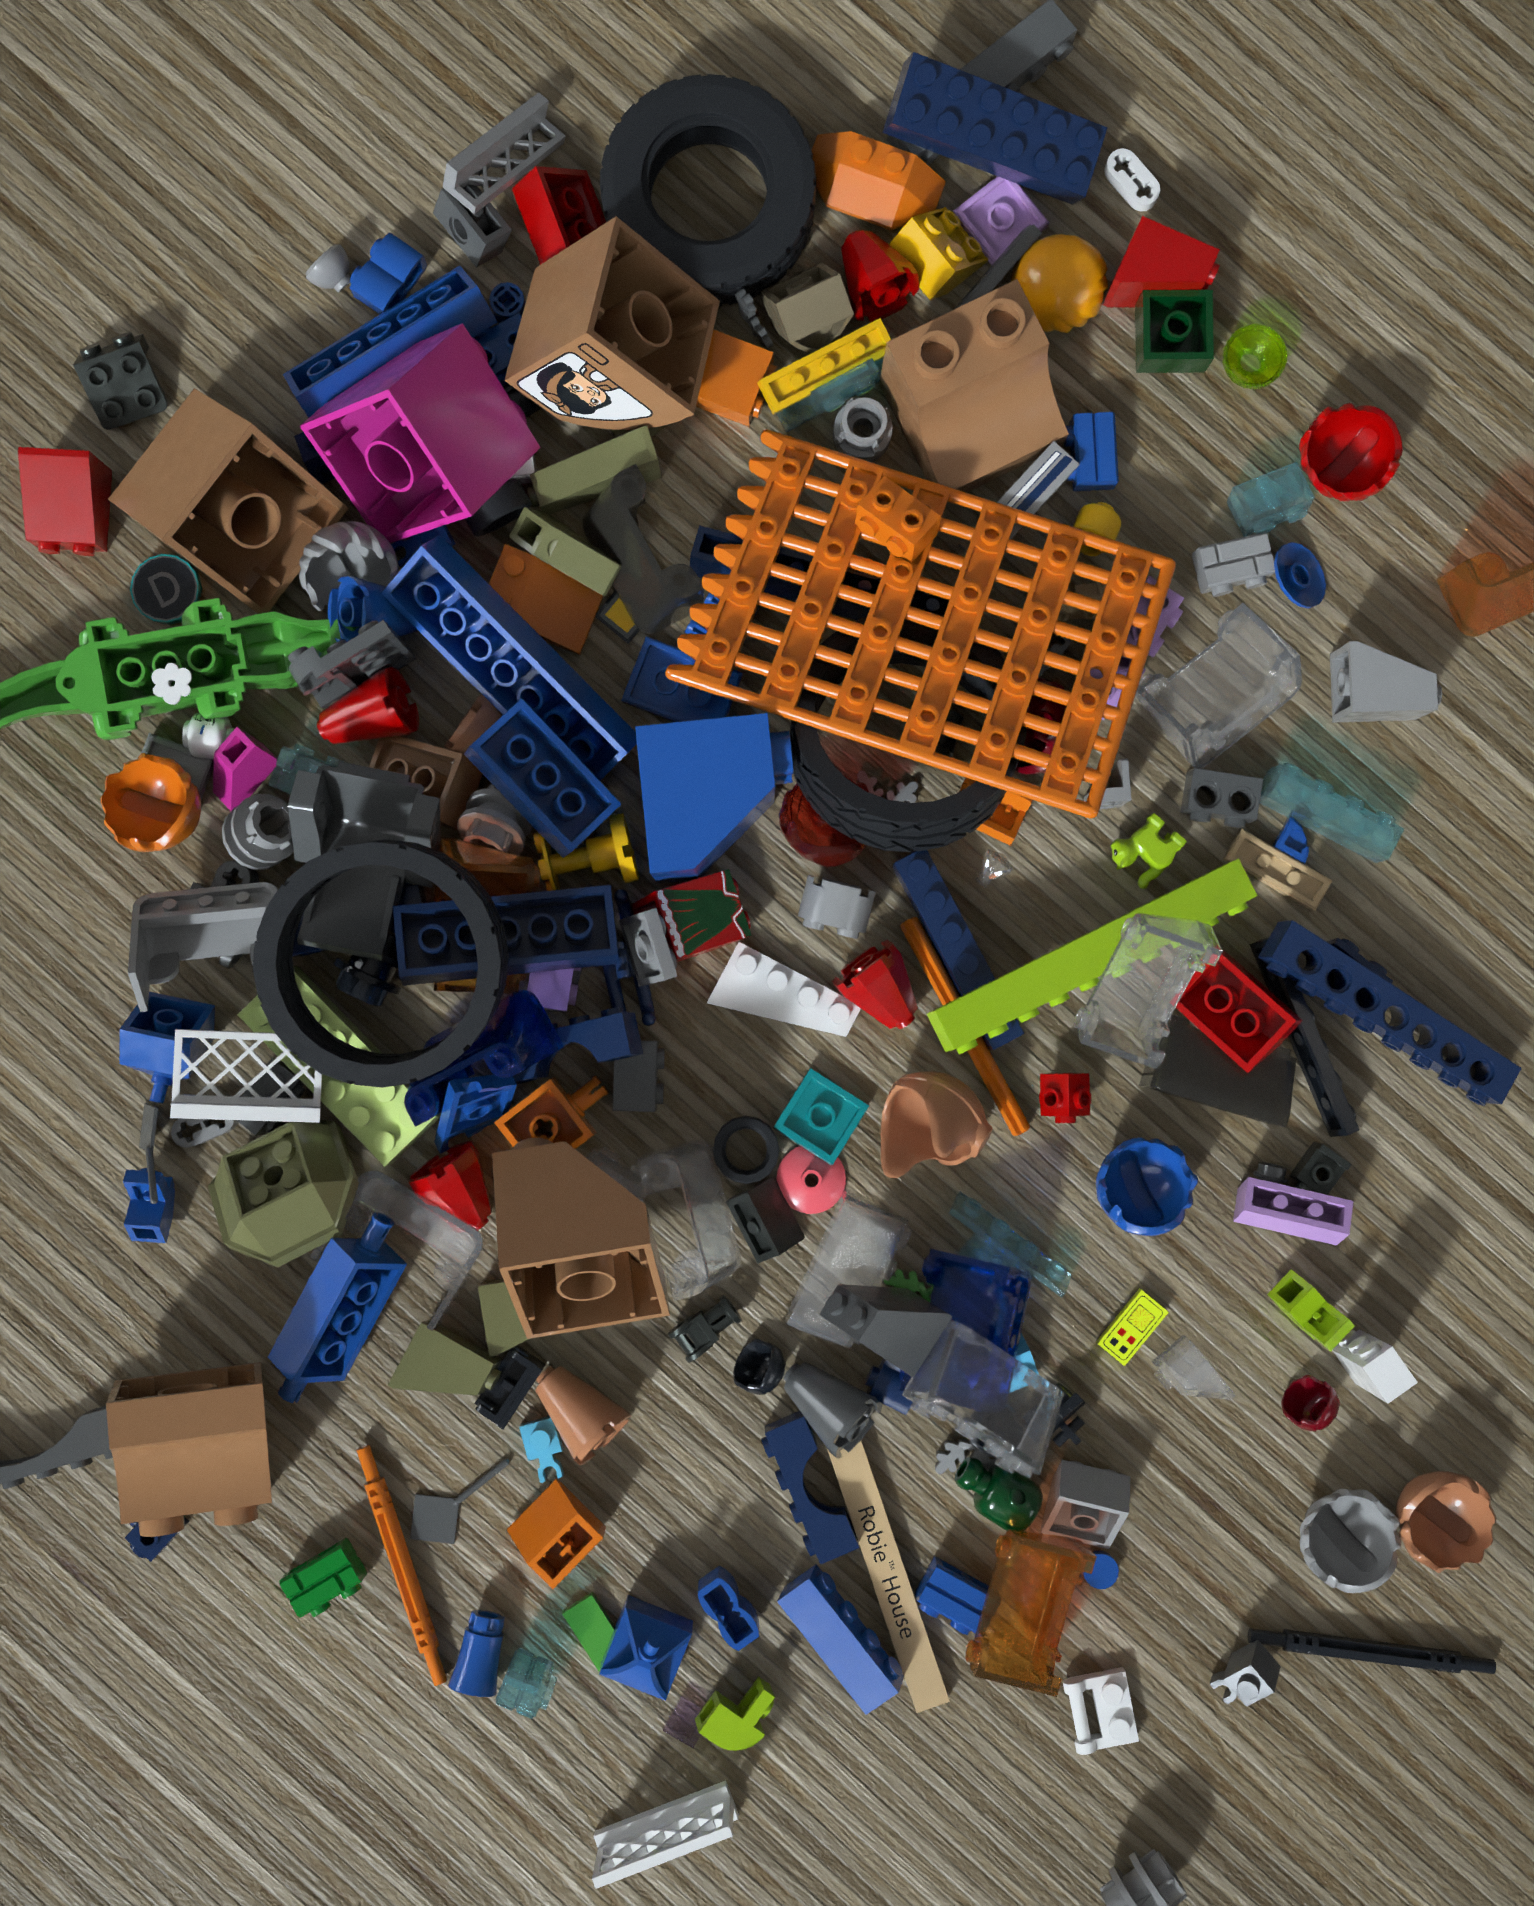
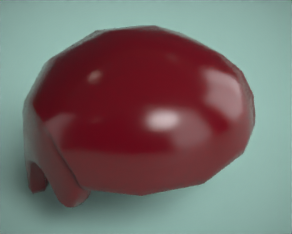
M1305 1375L1293 1381L1285 1390L1281 1406L1284 1415L1297 1427L1306 1431L1316 1432L1328 1427L1336 1418L1340 1400L1336 1390L1326 1381H1320L1312 1375Z

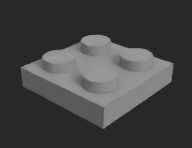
M657 908L620 919L619 923L639 987L677 977L675 970L677 968V960L674 952L668 947L665 937L666 924L662 916L658 915Z

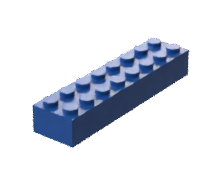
M440 535L421 545L382 591L381 594L502 715L522 698L599 781L637 744L636 732Z

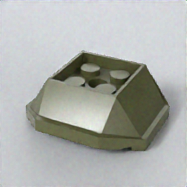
M320 1119V1123L289 1122L222 1156L217 1175L208 1185L223 1243L231 1250L262 1260L264 1263L278 1268L329 1242L331 1238H337L343 1234L347 1222L345 1217L354 1201L359 1181L341 1128L335 1121Z

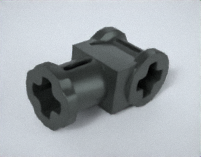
M725 1295L720 1297V1302L705 1314L702 1310L694 1316L692 1315L682 1321L668 1333V1336L671 1339L675 1338L687 1354L685 1359L688 1363L694 1361L710 1349L720 1339V1332L732 1323L738 1324L742 1321L739 1313Z

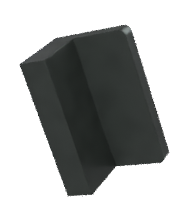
M774 1177L726 1201L757 1264L781 1255L805 1238Z

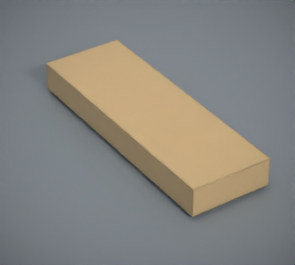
M1244 829L1238 831L1222 859L1228 863L1239 858L1246 874L1311 911H1316L1332 883L1331 879Z

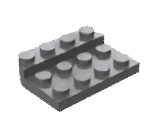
M384 620L379 623L371 621L358 630V636L348 642L340 640L327 649L328 654L325 656L314 646L298 648L288 655V659L291 662L289 671L304 696L309 693L314 695L321 708H327L332 702L350 692L381 669L394 667L400 670L417 658L410 647Z

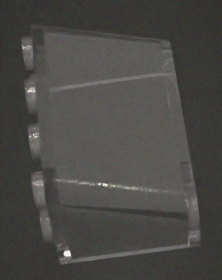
M695 1140L642 1154L637 1159L646 1195L678 1186L682 1187L697 1248L679 1254L674 1263L665 1265L674 1301L695 1296L735 1273L741 1263V1254L713 1151L706 1142Z
M950 1320L915 1377H911L902 1396L913 1402L910 1407L917 1413L927 1418H930L932 1415L942 1421H946L948 1418L957 1424L955 1430L971 1440L977 1437L985 1443L983 1449L996 1457L994 1463L1010 1473L1017 1471L1031 1478L1032 1474L1041 1475L1064 1393L974 1330L959 1322Z

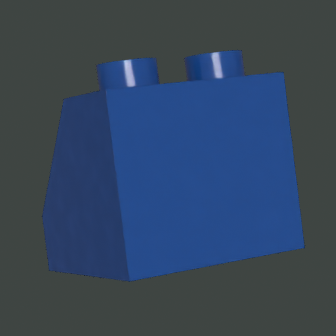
M768 713L635 726L650 874L657 883L688 881L701 878L774 803L775 785L792 783L793 760L789 731L770 733Z

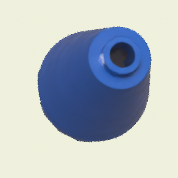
M347 576L341 577L338 580L341 582L339 587L332 588L330 592L328 619L330 628L334 621L338 620L340 638H335L336 642L340 640L348 642L359 635L358 630L371 621L379 623L384 620L399 636L418 632L381 594L387 586L358 577ZM346 627L358 628L355 631L348 630Z

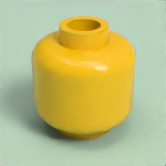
M1104 502L1084 505L1079 510L1073 527L1116 540L1121 528V519L1111 505ZM1082 545L1080 550L1081 553L1088 556H1098L1099 554L1106 553Z

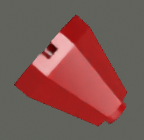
M857 230L846 237L844 244L841 246L850 304L856 319L864 321V316H867L870 322H873L879 318L882 320L902 310L908 303L905 299L907 294L911 291L914 296L919 291L918 273L913 264L872 231Z
M887 939L881 942L884 949L878 951L875 946L868 948L844 966L840 971L844 976L842 980L836 976L832 982L844 997L889 1029L894 1027L902 1029L915 1019L914 1013L918 1006L902 955L895 945Z
M471 1140L452 1146L447 1150L449 1154L440 1159L438 1155L429 1159L410 1175L411 1180H409V1184L419 1198L460 1231L469 1229L471 1232H474L489 1222L487 1217L491 1214L492 1209L479 1152Z

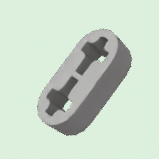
M179 1118L172 1126L171 1135L177 1145L189 1148L230 1132L237 1126L238 1122L236 1120H225L226 1126L224 1127L222 1123L210 1126L208 1122L210 1119ZM185 1123L188 1126L201 1124L202 1130L192 1134L193 1141L190 1137L184 1138L181 1132L186 1129Z

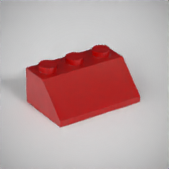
M535 166L512 188L540 265L606 223L587 170Z
M1215 949L1169 1000L1174 1007L1247 1073L1251 1072L1278 1048L1303 1021L1222 949Z

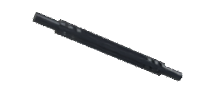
M1249 1628L1247 1636L1248 1643L1258 1639L1262 1645L1282 1647V1650L1287 1652L1460 1673L1461 1670L1495 1674L1496 1662L1494 1659L1463 1656L1459 1651L1289 1629H1284L1283 1632Z

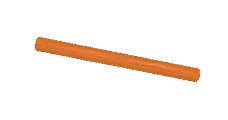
M912 917L902 922L900 928L942 1005L960 997L919 919ZM981 1036L976 1039L978 1045L967 1052L1012 1135H1021L1029 1130L1030 1125Z

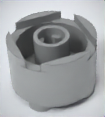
M807 875L798 917L804 918L803 926L822 931L824 925L837 927L838 935L858 939L859 932L866 933L876 891L868 889L866 896L861 894L862 889L859 886L822 878L821 884L813 883L814 876Z

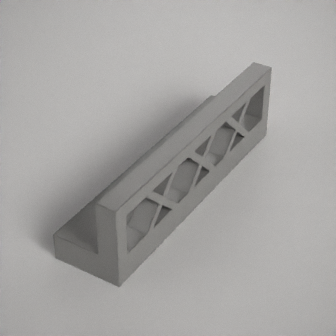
M538 92L448 161L443 188L475 214L563 145L566 136L545 119L549 100ZM540 129L551 140L548 142L532 141V134ZM510 151H528V158L525 160L510 159ZM490 167L505 168L506 175L502 178L487 176V169ZM467 185L482 186L483 193L474 199L463 188Z

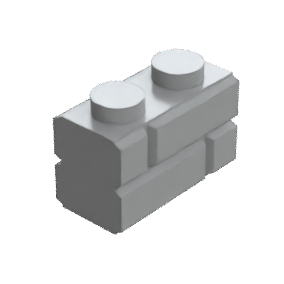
M1258 533L1198 547L1192 553V560L1195 572L1197 573L1200 592L1202 594L1212 592L1213 597H1218L1233 592L1234 586L1245 584L1246 589H1253L1267 584L1266 579L1275 573L1274 559L1270 551L1271 547L1267 533Z

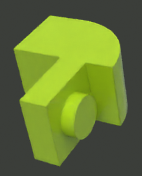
M1292 1269L1267 1294L1312 1339H1316L1330 1352L1355 1327L1345 1315L1329 1304L1310 1283Z
M758 1676L738 1705L715 1690L695 1717L698 1732L715 1745L726 1750L738 1751L752 1747L765 1736L759 1719H764L774 1705L775 1696L770 1684Z

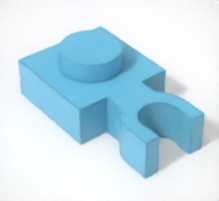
M550 1416L520 1424L519 1429L528 1461L539 1459L538 1476L540 1483L546 1482L547 1478L544 1469L549 1466L556 1469L558 1478L563 1477L564 1472L561 1462L554 1456L555 1453L563 1451L560 1434Z

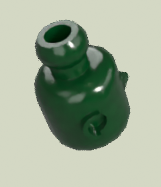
M967 1457L956 1471L955 1482L958 1487L966 1491L972 1490L975 1492L973 1500L976 1511L1002 1529L1018 1534L1025 1531L1038 1515L1043 1501L1042 1490L1037 1483L1025 1476L1021 1467L1015 1470L1006 1463L997 1462L987 1470L979 1459Z

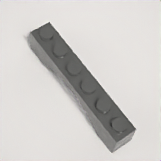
M106 1405L81 1415L71 1430L50 1449L30 1457L0 1460V1484H2L3 1489L20 1485L25 1482L24 1477L36 1474L37 1479L49 1477L58 1473V1467L70 1464L71 1469L86 1466L93 1462L92 1457L104 1454L105 1459L113 1458L109 1449Z

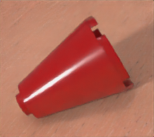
M387 667L381 669L321 711L317 721V728L321 737L324 740L328 739L332 744L409 735L419 729V714L416 703L409 705L406 694L410 693L411 690L402 674L394 667Z

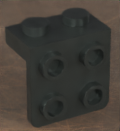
M132 332L124 333L112 339L114 344L103 348L100 347L99 343L87 346L79 351L81 355L77 357L73 364L104 429L110 430L162 412L167 408V399L146 355L149 346L143 334L134 337Z

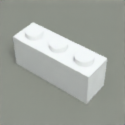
M1360 1329L1358 1331L1351 1330L1332 1350L1356 1385L1386 1403H1390L1418 1383L1393 1346Z

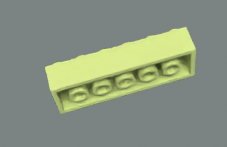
M293 966L295 981L302 999L317 1022L333 1036L355 1048L382 1054L298 966ZM258 995L237 1014L253 1032L275 1033L260 1005L262 1003ZM263 1041L277 1057L283 1052L274 1041ZM290 1051V1053L302 1064L303 1067L307 1065L305 1062L297 1058V1055L293 1054ZM287 1055L281 1059L294 1074L300 1071ZM310 1067L307 1071L314 1077L315 1069ZM302 1074L299 1079L313 1093L314 1084L305 1074ZM322 1074L321 1102L384 1167L393 1164L441 1116V1113L412 1083L384 1088L360 1086L345 1083Z

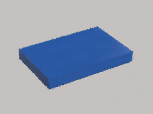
M647 636L621 699L625 704L672 722L727 717L733 702L732 700L669 680L665 675L669 665H694L695 660L679 648ZM733 669L728 684L739 687L743 673Z

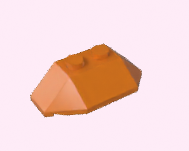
M852 131L818 134L812 148V159L815 162L816 188L826 207L888 230L905 226L911 217L936 210L946 181L917 155Z

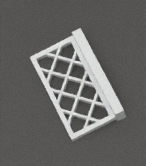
M175 1029L170 1118L320 1123L322 1074L315 1070L313 1077L307 1071L310 1066L306 1065L303 1067L290 1053V1050L286 1049L280 1042L281 1039L275 1033ZM183 1037L199 1038L209 1049L192 1063L182 1052ZM206 1038H214L220 1040H218L212 1046ZM226 1039H236L246 1049L231 1064L216 1050ZM243 1040L257 1041L249 1047ZM264 1040L274 1041L283 1051L269 1065H266L253 1051ZM211 1052L227 1067L212 1081L196 1067ZM250 1054L263 1067V1070L247 1083L233 1067ZM287 1055L300 1071L284 1084L271 1068ZM183 1059L189 1067L181 1073ZM191 1070L207 1084L196 1095L180 1094L181 1079ZM229 1071L244 1085L234 1096H224L214 1086ZM266 1072L281 1086L271 1097H261L251 1087ZM302 1074H305L314 1084L313 1098H297L288 1087ZM208 1089H211L216 1095H203V1094H204ZM246 1090H248L253 1096L240 1095H242ZM285 1091L291 1098L278 1096Z
M720 1782L596 1830L594 1832V1839L598 1850L592 1875L595 1889L732 1837L733 1821L738 1820V1811L727 1782Z

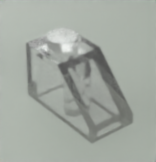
M1184 1335L1151 1361L1158 1369L1154 1376L1167 1391L1173 1387L1180 1395L1231 1400L1236 1396L1193 1342Z

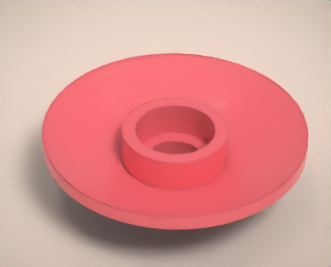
M798 1146L788 1152L780 1162L776 1181L791 1208L805 1214H817L830 1209L839 1201L845 1189L846 1174L844 1166L838 1157L834 1164L830 1165L805 1148ZM810 1173L818 1177V1183L815 1186H808L805 1183V1177Z

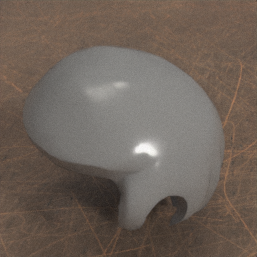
M356 521L338 522L317 531L312 536L311 542L304 547L303 555L299 560L301 586L307 591L312 606L318 611H321L325 605L328 606L330 592L332 588L339 587L341 582L338 580L341 577L354 576L387 586L399 572L395 551L387 538L374 527Z
M1339 1489L1332 1494L1321 1497L1308 1508L1305 1519L1300 1527V1550L1309 1569L1330 1587L1337 1588L1346 1593L1371 1591L1384 1584L1396 1569L1398 1559L1396 1550L1401 1548V1539L1397 1533L1400 1521L1368 1490Z

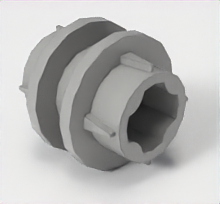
M490 784L487 789L474 791L466 802V810L460 815L457 823V830L463 839L462 851L479 863L495 866L501 864L505 859L518 856L523 851L526 836L531 833L533 828L493 784Z
M256 794L244 799L238 806L234 807L225 817L222 826L223 844L229 855L240 865L253 870L269 869L289 857L294 850L288 804L270 794Z
M1155 1849L1143 1857L1136 1851L1131 1853L1129 1858L1135 1868L1123 1875L1116 1866H1113L1109 1869L1112 1879L1100 1888V1894L1106 1906H1177L1187 1898V1892L1163 1855L1159 1851L1156 1852Z

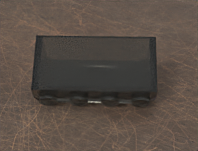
M1170 1014L1169 1020L1158 1019L1140 1086L1270 1125L1287 1127L1291 1113L1297 1060L1290 1056L1292 1050L1279 1046L1251 1072L1247 1073L1200 1029L1189 1026L1191 1022L1189 1019Z

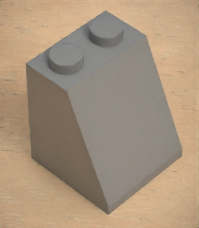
M1349 641L1330 654L1332 723L1417 720L1438 710V705H1440L1442 700V688L1440 684H1437V674L1358 641Z

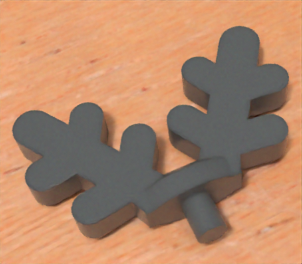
M741 289L735 294L739 303V314L748 323L753 335L757 336L760 344L768 350L774 344L767 335L766 329L760 325L759 319L755 317V311L757 310L753 304L752 297L744 289Z

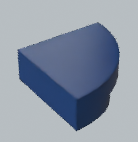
M1288 817L1273 847L1305 864L1309 853L1305 833L1298 821Z

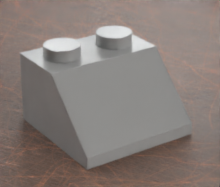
M1061 1460L1052 1478L1041 1525V1533L1109 1549L1129 1514L1131 1476L1119 1474L1110 1469L1103 1470L1086 1466L1077 1461Z

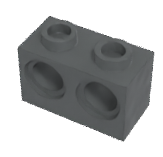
M1193 768L1186 772L1180 813L1190 814V820L1211 822V818L1225 820V826L1245 828L1246 823L1249 824L1257 820L1263 779ZM1199 788L1209 791L1211 795L1209 805H1202L1197 800L1196 793ZM1234 793L1240 794L1245 800V807L1242 811L1236 810L1231 804V797Z

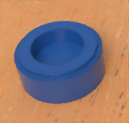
M1093 1551L1082 1562V1574L1090 1586L1096 1589H1106L1116 1582L1119 1569L1116 1561L1109 1553Z

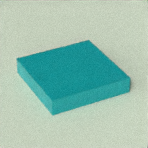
M810 1068L776 1121L773 1129L826 1163L833 1165L869 1105Z

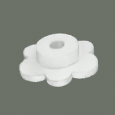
M168 663L165 669H156L152 673V681L156 684L153 688V693L157 697H163L164 701L170 705L179 703L182 696L186 697L191 693V687L188 685L192 680L191 672L186 668H178L174 663ZM175 681V685L171 687V683Z

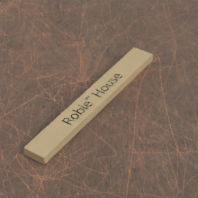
M862 1440L849 1453L845 1449L840 1450L842 1457L839 1459L828 1450L916 1713L948 1703L950 1700Z

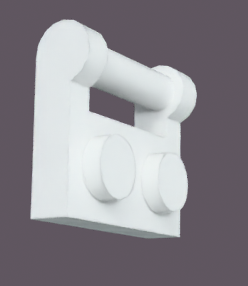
M1123 1667L1069 1677L1063 1680L1064 1692L1069 1695L1077 1738L1074 1740L1076 1753L1087 1755L1094 1753L1098 1749L1139 1742L1126 1672ZM1092 1689L1100 1733L1096 1734L1090 1733L1083 1692Z

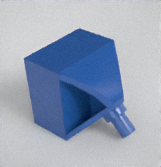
M149 992L148 1011L140 1012L137 1004L120 1028L119 1064L152 1075L151 1082L154 1085L149 1101L163 1104L168 1087H172L175 1029L214 1030L215 1005ZM183 1037L182 1052L192 1063L208 1050V1047L199 1038ZM206 1038L210 1044L214 1040V1038ZM183 1059L181 1073L189 1067ZM191 1070L182 1079H189L194 1071Z
M628 1595L601 1662L599 1675L666 1701L690 1641L693 1620Z

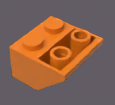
M557 1478L507 1528V1532L526 1563L552 1589L603 1539L606 1526Z

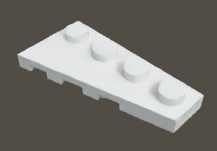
M738 942L707 1001L708 1004L844 1037L848 1035L861 1010L860 1007L846 997L741 942Z

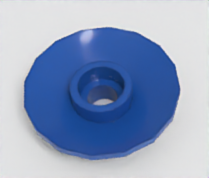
M1290 542L1281 546L1275 554L1274 561L1276 579L1281 590L1290 601L1299 607L1309 609L1319 605L1325 596L1326 590L1324 572L1319 561L1302 544Z

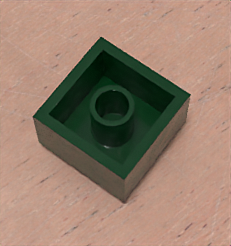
M1213 290L1142 291L1135 304L1136 373H1204L1214 359Z

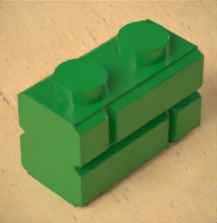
M344 1538L285 1573L279 1580V1585L290 1600V1604L298 1617L301 1618L308 1613L315 1617L331 1606L330 1600L341 1594L342 1598L346 1599L362 1588L360 1582L367 1575V1570L360 1558L357 1557L356 1551L349 1539Z

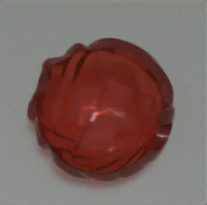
M844 775L848 780H850L866 792H869L867 785L865 783H856L851 778ZM797 783L792 790L785 793L779 811V826L787 842L803 858L825 867H835L852 861L868 846L859 843L855 838L852 840L829 826L811 807L810 803L807 802Z

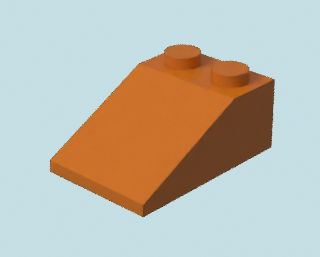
M507 544L503 547L489 585L546 642L578 655L581 654L604 596L532 554Z

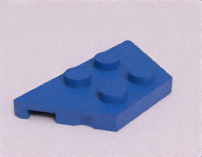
M511 1073L449 1081L434 1140L439 1153L450 1149L448 1142L453 1137L465 1132L466 1136L470 1138L485 1127L494 1124L496 1120L509 1111L517 1086Z

